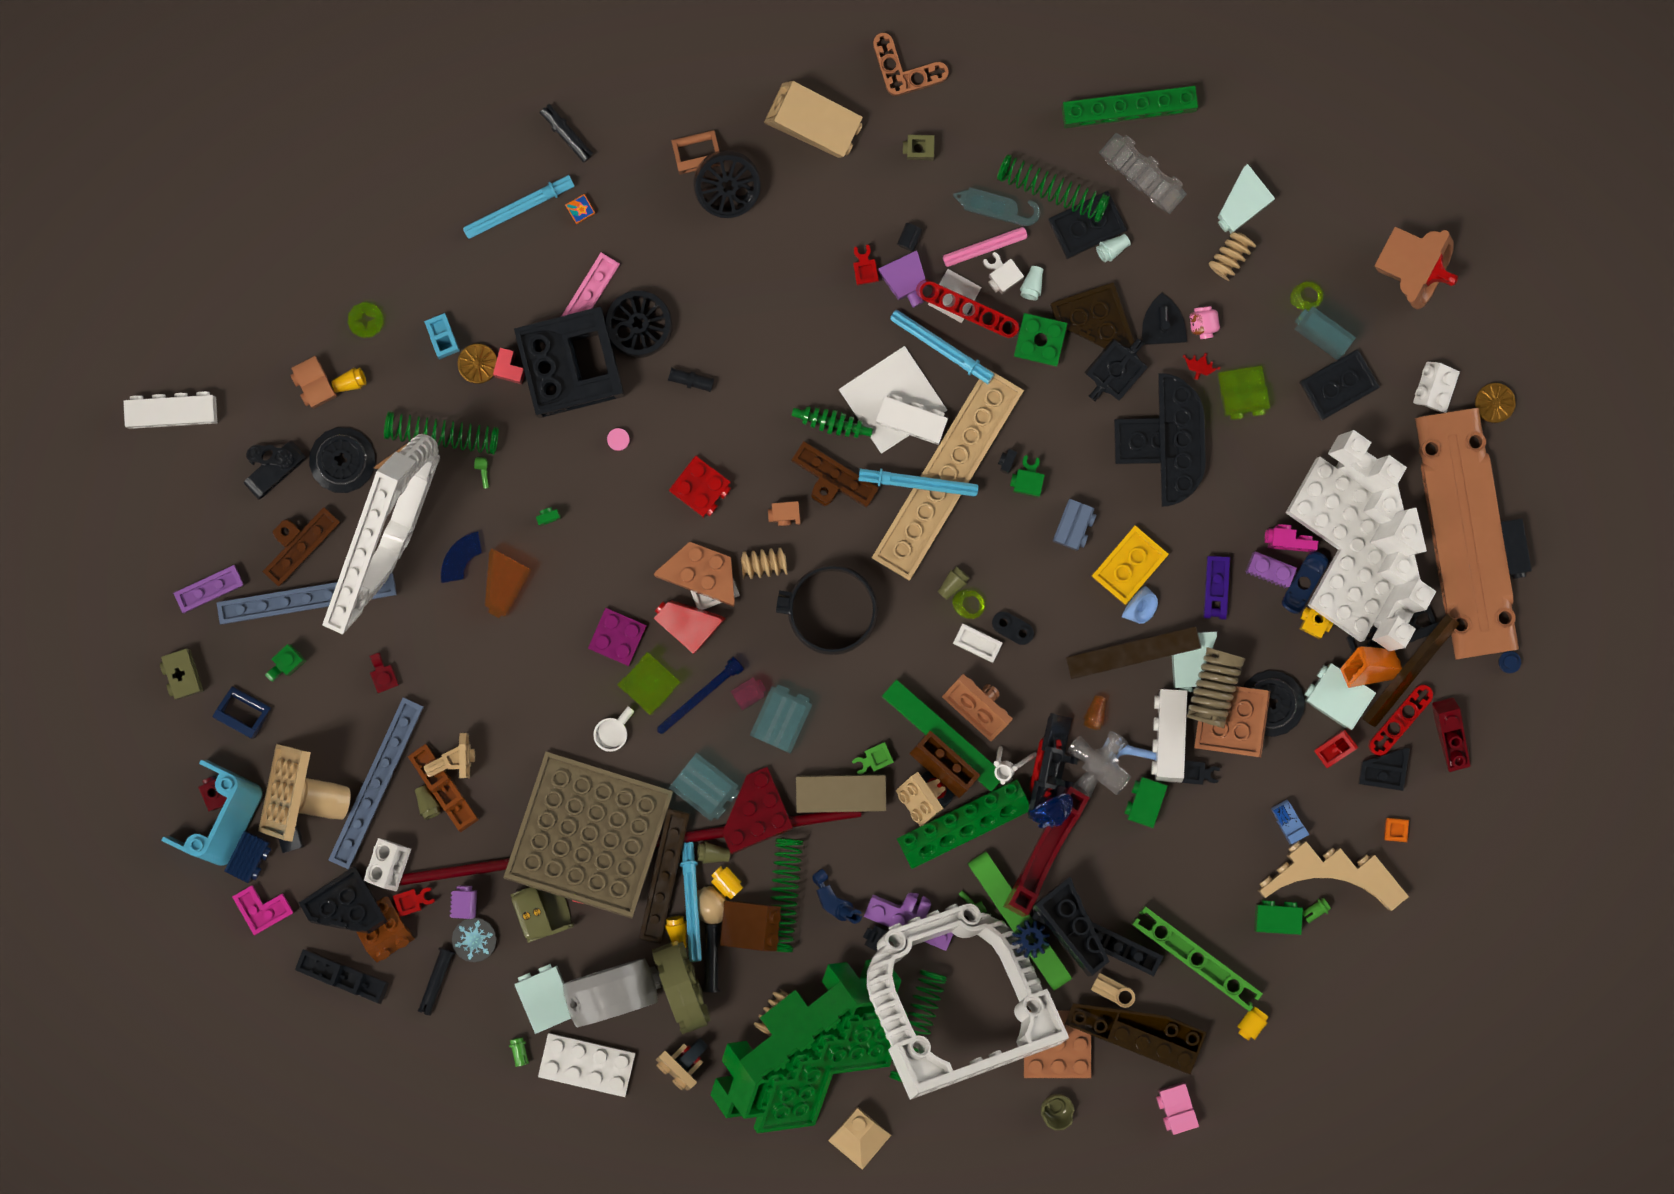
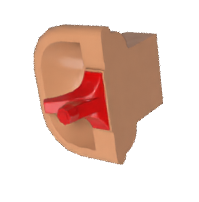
M1394 227L1375 264V268L1379 273L1400 282L1402 292L1411 306L1417 310H1420L1428 303L1439 282L1453 286L1458 281L1457 275L1446 271L1454 249L1453 239L1447 230L1441 232L1432 231L1423 238H1419Z

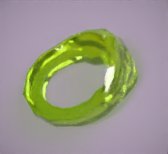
M1302 282L1297 285L1290 296L1291 304L1297 309L1304 311L1315 309L1323 300L1321 288L1313 282ZM1306 287H1311L1316 290L1318 299L1314 303L1303 301L1300 292Z
M966 589L959 591L952 599L955 611L963 618L975 619L984 612V599L975 590ZM973 596L978 599L980 607L975 614L968 613L962 606L965 597Z

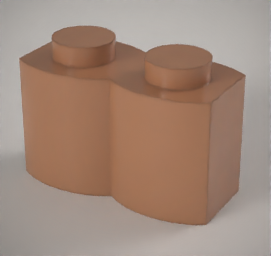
M316 356L291 368L293 374L290 376L296 387L301 386L303 393L300 396L306 406L310 405L311 408L315 409L337 397Z

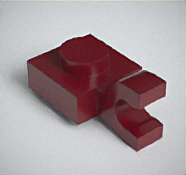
M380 652L371 655L370 659L375 667V671L370 672L377 693L398 686L399 683L392 665L384 666Z

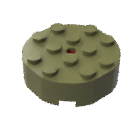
M677 940L653 949V958L658 966L664 991L675 1020L679 1023L682 1035L707 1026L708 1022L711 1021V1016L707 1005L703 1002L700 983L698 979L695 980L693 964L687 959L684 943H679Z

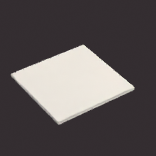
M905 346L839 389L856 417L862 421V424L873 428L870 438L881 454L910 436L876 423L885 396L890 397V394L901 397L903 398L902 402L909 405L911 402L924 406L923 410L929 412L932 409L943 413L947 411Z

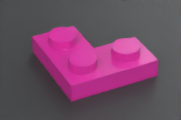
M253 885L232 896L253 935H257L294 913L284 894L263 904Z

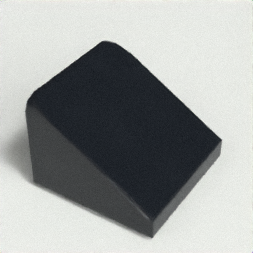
M295 826L292 842L279 839L282 853L304 847L299 826Z

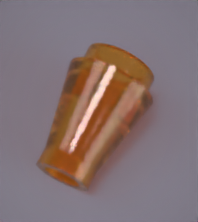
M1094 696L1083 717V725L1085 727L1100 730L1101 726H1104L1106 698Z

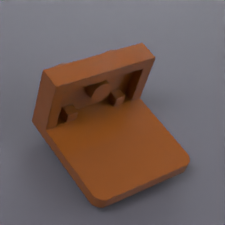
M383 897L377 901L388 922L370 934L357 932L366 952L377 963L388 958L390 954L398 949L406 947L409 942L415 939L411 931L403 924L389 897Z

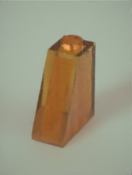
M492 548L489 552L485 606L490 608L488 613L500 618L501 615L507 617L532 570Z

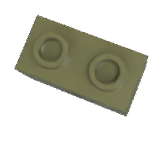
M183 649L161 657L160 668L163 675L168 677L167 690L171 697L174 696V699L179 700L204 692L190 649ZM178 669L185 672L182 680L176 678V675L179 674Z

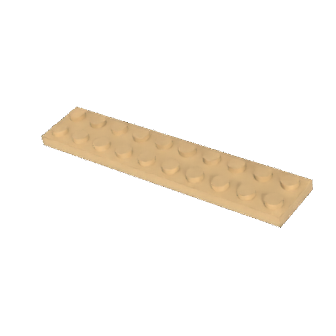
M994 373V377L989 384L979 379L920 477L969 483L1024 390ZM913 488L873 554L872 559L910 581L961 495Z

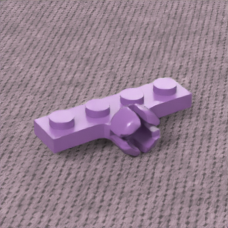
M918 893L907 894L902 905H897L872 895L864 917L887 927L901 923L903 926L908 924L907 922L913 918H927L926 915L930 910L931 902L923 896L919 906L916 905ZM951 932L924 942L946 951L953 933Z

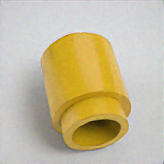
M720 866L711 875L714 878L711 883L724 897L727 896L730 900L743 889V886L740 884L741 881L728 867L723 869Z
M1254 1006L1238 1024L1237 1027L1240 1029L1238 1034L1248 1041L1250 1038L1255 1040L1266 1026V1021L1269 1017Z

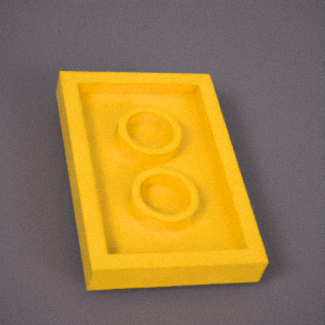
M1134 526L1091 577L1126 605L1169 554L1137 526Z

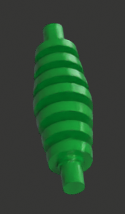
M806 406V410L793 408L791 416L803 420L802 424L804 425L807 424V420L812 421L810 426L812 428H815L816 423H820L819 430L822 432L824 425L829 426L827 434H832L833 427L837 428L836 435L838 436L841 435L842 429L846 430V437H849L850 432H854V438H858L861 434L869 437L872 435L873 428L864 426L859 419L857 424L853 423L854 417L851 416L848 422L844 421L846 415L844 413H841L840 420L836 419V410H833L831 417L827 416L829 409H824L823 415L818 414L820 408H815L813 413L810 412L811 407Z

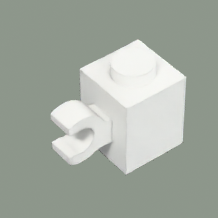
M994 252L992 255L996 262L990 264L984 259L983 264L986 268L995 270L989 275L991 280L988 283L995 292L999 291L1001 294H1004L1023 280L1024 275L1012 259L1003 264L1000 256Z

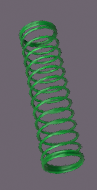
M1007 154L1004 158L997 175V180L1003 182L1008 177L1009 185H1012L1016 180L1017 189L1020 188L1024 183L1025 192H1027L1032 187V194L1036 195L1040 190L1041 199L1044 198L1048 193L1049 202H1051L1057 195L1056 205H1060L1061 202L1064 200V208L1066 209L1072 203L1073 212H1075L1081 205L1080 215H1084V213L1089 208L1088 218H1092L1096 213L1095 222H1099L1101 220L1107 207L1109 196L1104 194L1102 195L1096 209L1090 216L1091 207L1097 191L1094 192L1089 204L1082 213L1084 200L1089 189L1088 187L1086 188L1079 204L1074 209L1076 197L1081 186L1080 184L1078 185L1072 199L1066 206L1067 197L1073 181L1070 182L1065 194L1058 203L1060 190L1065 179L1064 177L1062 178V181L1058 189L1056 190L1055 194L1050 199L1051 190L1057 174L1054 175L1047 191L1042 196L1043 187L1049 171L1046 172L1040 186L1034 193L1036 180L1041 168H1038V171L1033 181L1031 182L1030 186L1026 189L1027 180L1033 164L1030 165L1025 178L1018 186L1019 177L1025 161L1022 162L1018 173L1016 174L1013 181L1010 183L1012 170L1017 160V157L1014 158L1012 166L1010 167L1006 176L1005 174L1010 165L1012 156Z
M389 411L385 420L384 439L388 440L391 436V439L394 441L399 434L400 440L403 442L408 434L410 442L411 414L409 415L406 433L402 440L401 426L403 414H400L398 430L395 438H393L394 412ZM418 416L417 418V425L413 438L419 434L420 416ZM428 417L426 418V424L423 434L427 435L429 419ZM435 418L434 428L431 436L432 438L434 437L435 441L437 418ZM444 419L441 436L437 444L438 446L440 445L442 440L444 448L448 447L451 440L452 448L455 449L460 440V448L462 451L466 448L468 443L469 450L472 452L477 443V450L479 453H481L486 443L487 454H495L498 442V427H494L492 430L490 451L488 452L489 426H487L484 442L480 450L479 424L475 442L471 450L472 424H469L466 442L464 447L462 448L463 422H461L458 439L454 447L453 420L449 439L445 446L446 420Z
M776 838L775 842L778 843L775 844L776 847L798 852L774 853L776 856L797 861H774L773 863L776 865L795 869L773 870V873L795 878H775L772 881L796 887H772L771 890L794 895L771 896L770 899L792 903L790 905L772 906H797L796 902L780 898H796L799 896L798 894L779 889L799 888L796 884L783 881L799 880L800 877L783 872L800 871L801 868L782 863H799L802 860L781 854H801L802 850L786 846L803 845V841ZM781 908V909H780V910L792 912V913H780L781 916H789V915H796V914H797L796 911H793V910H790V909H785V908ZM781 917V919H785V920H789V921H793V922H779V924H794V923H796L795 920L790 919V918H786V917ZM779 925L780 928L789 929L791 931H778V933L795 932V929ZM778 934V936L789 938L788 940H779V942H790L795 940L793 937ZM778 943V945H781L777 946L778 952H793V946Z
M920 970L919 973L921 975L941 980L934 981L924 978H917L921 982H924L928 985L940 989L935 990L919 986L915 987L916 989L923 991L927 994H930L936 998L912 995L914 998H917L919 1000H922L926 1003L935 1006L930 1007L914 1003L910 1004L911 1006L921 1009L932 1015L907 1012L912 1016H915L919 1019H922L930 1023L926 1024L909 1020L911 1025H914L918 1028L927 1031L920 1032L914 1030L915 1034L919 1033L929 1035L931 1034V1031L919 1025L933 1026L934 1024L931 1021L923 1017L934 1018L936 1017V1015L933 1012L926 1010L924 1008L938 1009L939 1007L936 1004L925 999L940 1001L941 998L939 996L928 991H944L941 987L929 982L945 984L947 981V977L930 971ZM890 1071L889 1077L891 1079L902 1082L898 1072Z

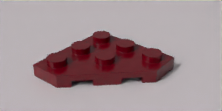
M768 767L746 776L722 834L731 855L793 829Z

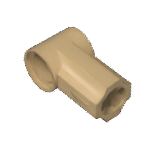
M1099 973L1091 988L1092 991L1115 1002L1120 1007H1130L1135 1001V993L1130 987L1124 986L1102 973ZM1122 991H1128L1131 993L1132 998L1130 1002L1122 1003L1119 1000V994Z

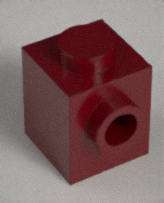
M215 776L203 780L204 785L198 787L208 812L223 807L227 797L217 792Z

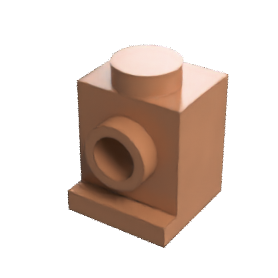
M799 502L772 503V509H768L769 522H778V526H789L791 521H796V525H800Z

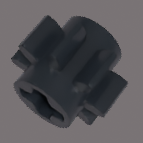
M874 925L873 929L867 928L863 935V938L867 939L864 945L878 951L877 942L888 931L877 925Z

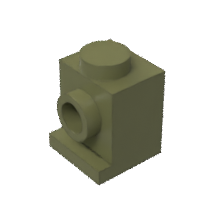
M908 135L907 141H903V154H907V160L933 161L934 135ZM920 145L923 149L919 153L914 150V147Z

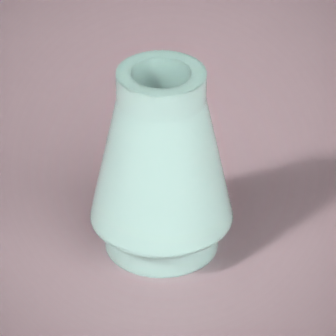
M1122 234L1121 236L1100 242L1096 250L1103 262H1111L1131 243L1129 238Z
M1031 266L1028 275L1020 287V295L1023 298L1035 301L1038 299V296H1041L1042 274L1044 271L1041 267Z

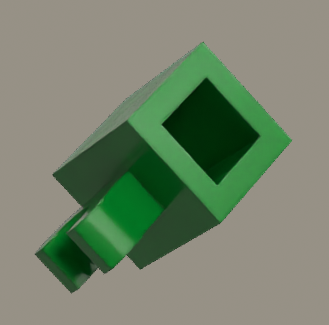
M1025 455L1022 464L1026 471L1018 469L1017 474L1013 473L1010 486L1014 487L1013 493L1039 498L1044 480V474L1036 473L1040 460L1036 458L1035 464L1029 465L1027 463L1028 456Z
M287 644L271 659L276 666L270 669L265 676L272 682L282 673L286 676H291L306 660L292 645Z

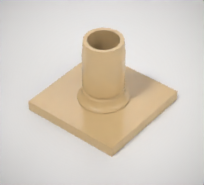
M276 744L258 831L292 842L298 813L342 820L349 809L350 789L347 786L306 778L311 752Z

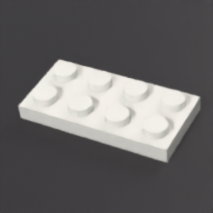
M548 1033L538 1077L626 1097L636 1053Z

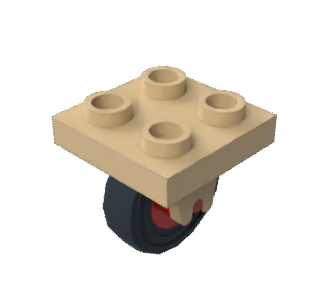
M929 771L922 775L919 772L915 773L896 790L899 800L906 805L912 819L920 827L927 824L952 801L954 793Z
M698 1039L691 1047L683 1044L672 1056L664 1051L655 1059L658 1062L656 1066L665 1075L670 1073L675 1078L672 1082L680 1090L686 1089L688 1091L697 1083L691 1075L703 1063L700 1055L708 1046L702 1039Z

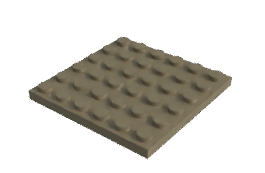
M545 752L504 874V879L633 919L673 791Z

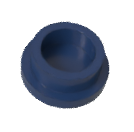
M1513 651L1504 652L1499 657V667L1505 673H1514L1521 666V658Z

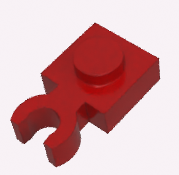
M866 245V253L863 255L858 253L857 247H854V255L859 259V262L853 263L857 286L879 282L875 259H868L871 253L869 245Z
M424 888L418 895L415 889L394 895L393 898L399 916L402 917L422 910L420 903L427 905L434 903L435 899L427 900L425 898V893L431 891L432 888Z

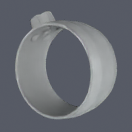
M643 958L563 983L565 1001L574 1025L576 1027L589 1025L657 1003V989L661 988L659 971H657L655 966L649 967L646 959Z

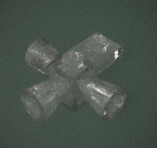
M1109 731L1103 748L1093 750L1082 736L1077 737L1070 745L1067 753L1085 762L1082 768L1086 773L1072 785L1073 788L1091 798L1099 781L1114 794H1120L1131 776L1118 766L1120 761L1115 756L1128 745L1127 741L1117 733Z

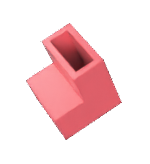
M500 348L493 372L496 378L522 384L525 371L524 368L513 366L516 356L514 351Z

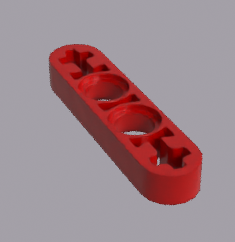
M1420 685L1412 690L1370 739L1368 747L1372 754L1381 756L1391 749L1432 701L1433 691L1430 687ZM1418 690H1426V696L1428 698L1427 700L1421 699L1417 703L1418 705H1421L1420 709H1418L1416 704L1410 702L1409 700L1412 698L1413 701H1416V699L1419 697V694L1417 693ZM1411 706L1414 709V715L1411 718H1405L1402 715L1403 707ZM1392 722L1397 723L1400 727L1399 733L1396 735H1391L1387 730L1388 725ZM1382 732L1392 739L1391 742L1386 740L1383 743V751L1380 749L1375 751L1376 745L1374 742H1380L1384 738V736L1380 735Z

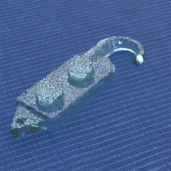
M974 188L953 194V197L964 207L963 210L1005 222L1030 226L1035 224L1040 217L1038 205L1031 200L1028 201V204L1033 207L1034 214L1030 218L1017 215V204L1010 198Z

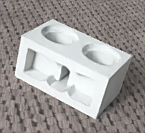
M378 838L366 870L364 881L384 889L397 891L411 849Z

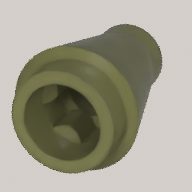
M956 566L954 570H950L938 593L948 600L950 596L967 585V581L970 578Z
M427 785L414 790L420 816H423L424 820L432 819L441 814V806L431 794Z
M708 842L698 844L697 861H702V864L729 862V848H723Z

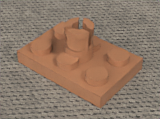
M964 674L942 696L944 700L990 741L1013 720L1006 710L1000 708L994 702L1000 696L999 691L994 686L991 687L990 684H986L981 690L975 685L973 680L967 678Z

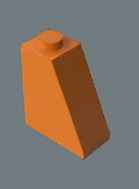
M1361 646L1357 648L1340 670L1348 688L1393 680L1401 671L1402 666L1395 650L1388 651L1383 648Z

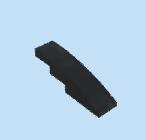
M305 949L302 950L295 968L300 973L378 1004L382 1003L389 983Z

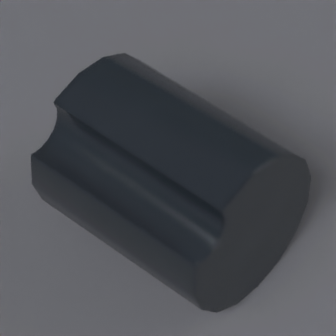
M906 223L897 245L914 252L923 229Z

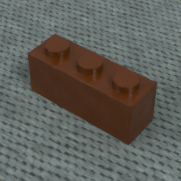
M931 731L909 753L958 798L967 792L980 776L979 773Z

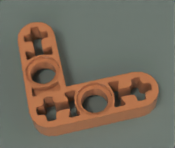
M880 33L874 38L875 54L886 89L892 96H901L937 85L947 79L948 68L942 62L931 63L903 72L892 37L887 33ZM881 38H884V41H889L887 51L888 53L893 51V54H886L880 57V54H884L882 46H877ZM893 59L896 62V67L893 70H886L883 66L885 60ZM936 67L945 71L942 73L941 78H938L937 75L930 76L931 81L927 82L925 70H929V74L934 73ZM899 72L900 75L895 76L897 82L902 83L899 91H896L895 88H890L893 85L892 77L887 78L886 75H894ZM915 73L921 74L924 78L923 83L920 85L913 84L911 81L912 75Z

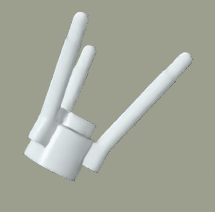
M999 746L996 761L994 762L996 778L1002 785L1006 782H1011L1015 771L1036 757L1037 753L1034 752L1013 765L1009 761H1001L1003 747Z

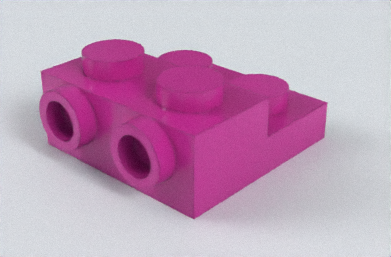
M1278 524L1275 528H1268L1265 531L1264 542L1268 543V548L1314 552L1318 548V541H1313L1312 536L1299 535L1296 538L1297 530H1292L1291 525Z

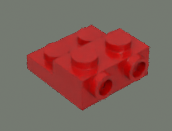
M695 456L668 491L704 518L706 515L710 517L718 507L715 503L720 497L724 499L731 490L729 487L731 482Z

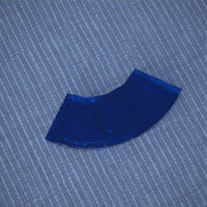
M479 532L462 537L449 549L442 564V583L464 580V571L468 562L475 556L482 554Z

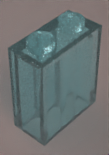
M1313 306L1309 310L1304 309L1295 320L1298 324L1295 327L1297 332L1336 360L1345 354L1356 339L1355 336Z
M777 685L776 688L771 687L750 736L791 754L812 704L809 703L810 698L799 693L797 697L788 694L790 689Z
M698 753L693 756L669 787V789L710 821L713 818L718 820L726 810L723 808L724 804L728 800L732 802L739 794V791L736 790L739 785Z

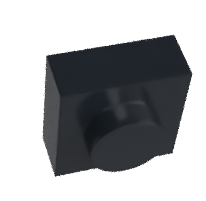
M1009 449L1007 453H1002L998 465H1001V472L1009 473L1017 454L1016 451Z

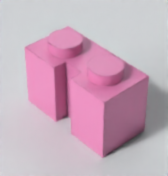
M1184 1082L1158 1090L1160 1096H1156L1159 1108L1165 1111L1166 1117L1163 1118L1167 1131L1171 1130L1172 1134L1175 1135L1199 1127Z

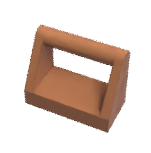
M714 130L671 140L679 175L696 171L699 164L707 156L681 162L678 147L712 140L714 150L717 152L719 147ZM720 162L713 164L711 167L720 166Z

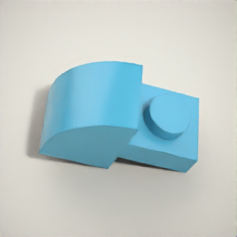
M445 313L424 321L439 360L460 352Z

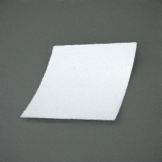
M947 269L939 284L972 300L976 299L982 288ZM946 294L943 297L944 305L951 304L953 300L952 295ZM928 303L929 306L939 310L940 312L959 321L960 323L963 322L964 318L955 315L947 310H944L936 305ZM966 303L963 306L964 314L968 313L972 306L971 303Z

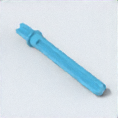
M567 175L553 183L548 182L549 185L464 226L463 230L466 236L472 238L553 197L558 198L557 195L575 187L570 176Z
M895 310L891 315V321L961 366L968 372L969 376L973 374L986 384H989L994 377V373L980 365L979 360L975 361L899 310Z
M860 469L858 481L878 483V486L880 484L967 496H977L978 494L977 484L882 471V469L880 471Z
M693 842L683 843V862L680 863V866L683 868L689 960L691 962H699L702 960L696 882V866L698 862L695 861Z

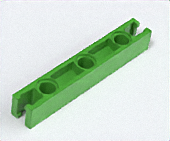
M1143 906L1139 913L1141 915L1147 913L1155 920V923L1147 930L1138 924L1140 919L1136 918L1131 922L1134 927L1249 1012L1253 1008L1252 1003L1249 1001L1246 1004L1239 998V994L1244 988H1247L1254 992L1255 999L1259 1000L1263 993L1146 906ZM1158 926L1166 928V935L1163 938H1157L1155 935V929ZM1196 952L1202 955V961L1198 965H1194L1191 962V956ZM1232 979H1236L1238 982V988L1235 991L1227 989V983Z

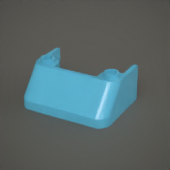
M200 760L199 764L219 773L215 781V788L218 793L227 797L208 838L201 834H193L188 837L185 843L170 836L163 837L161 841L202 860L220 866L227 865L243 832L247 830L261 802L263 791L258 784L208 760Z

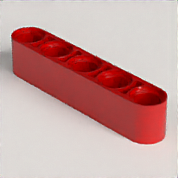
M922 280L916 287V293L921 299L999 335L1011 338L1018 333L1019 325L1013 318L935 282ZM926 285H931L933 288L929 296L923 295V288ZM946 294H951L953 298L949 305H944L942 301ZM966 303L972 304V311L969 314H964L962 310ZM986 312H991L992 320L989 323H984L982 320ZM1006 321H1011L1012 328L1009 332H1003L1002 326Z

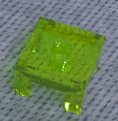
M647 652L632 671L617 685L649 715H652L681 682Z

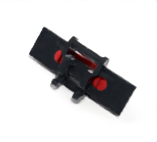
M1050 713L1044 738L1039 742L1030 783L1032 795L1028 809L1029 819L1048 822L1053 811L1057 787H1073V782L1062 780L1065 762L1077 765L1079 759L1065 755L1072 718Z

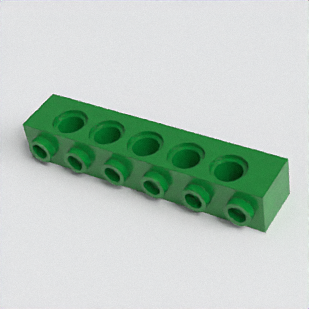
M1189 86L1063 102L1064 128L1193 113L1198 109L1196 87Z
M1015 780L897 838V841L911 869L1027 813L1029 802L1018 780Z

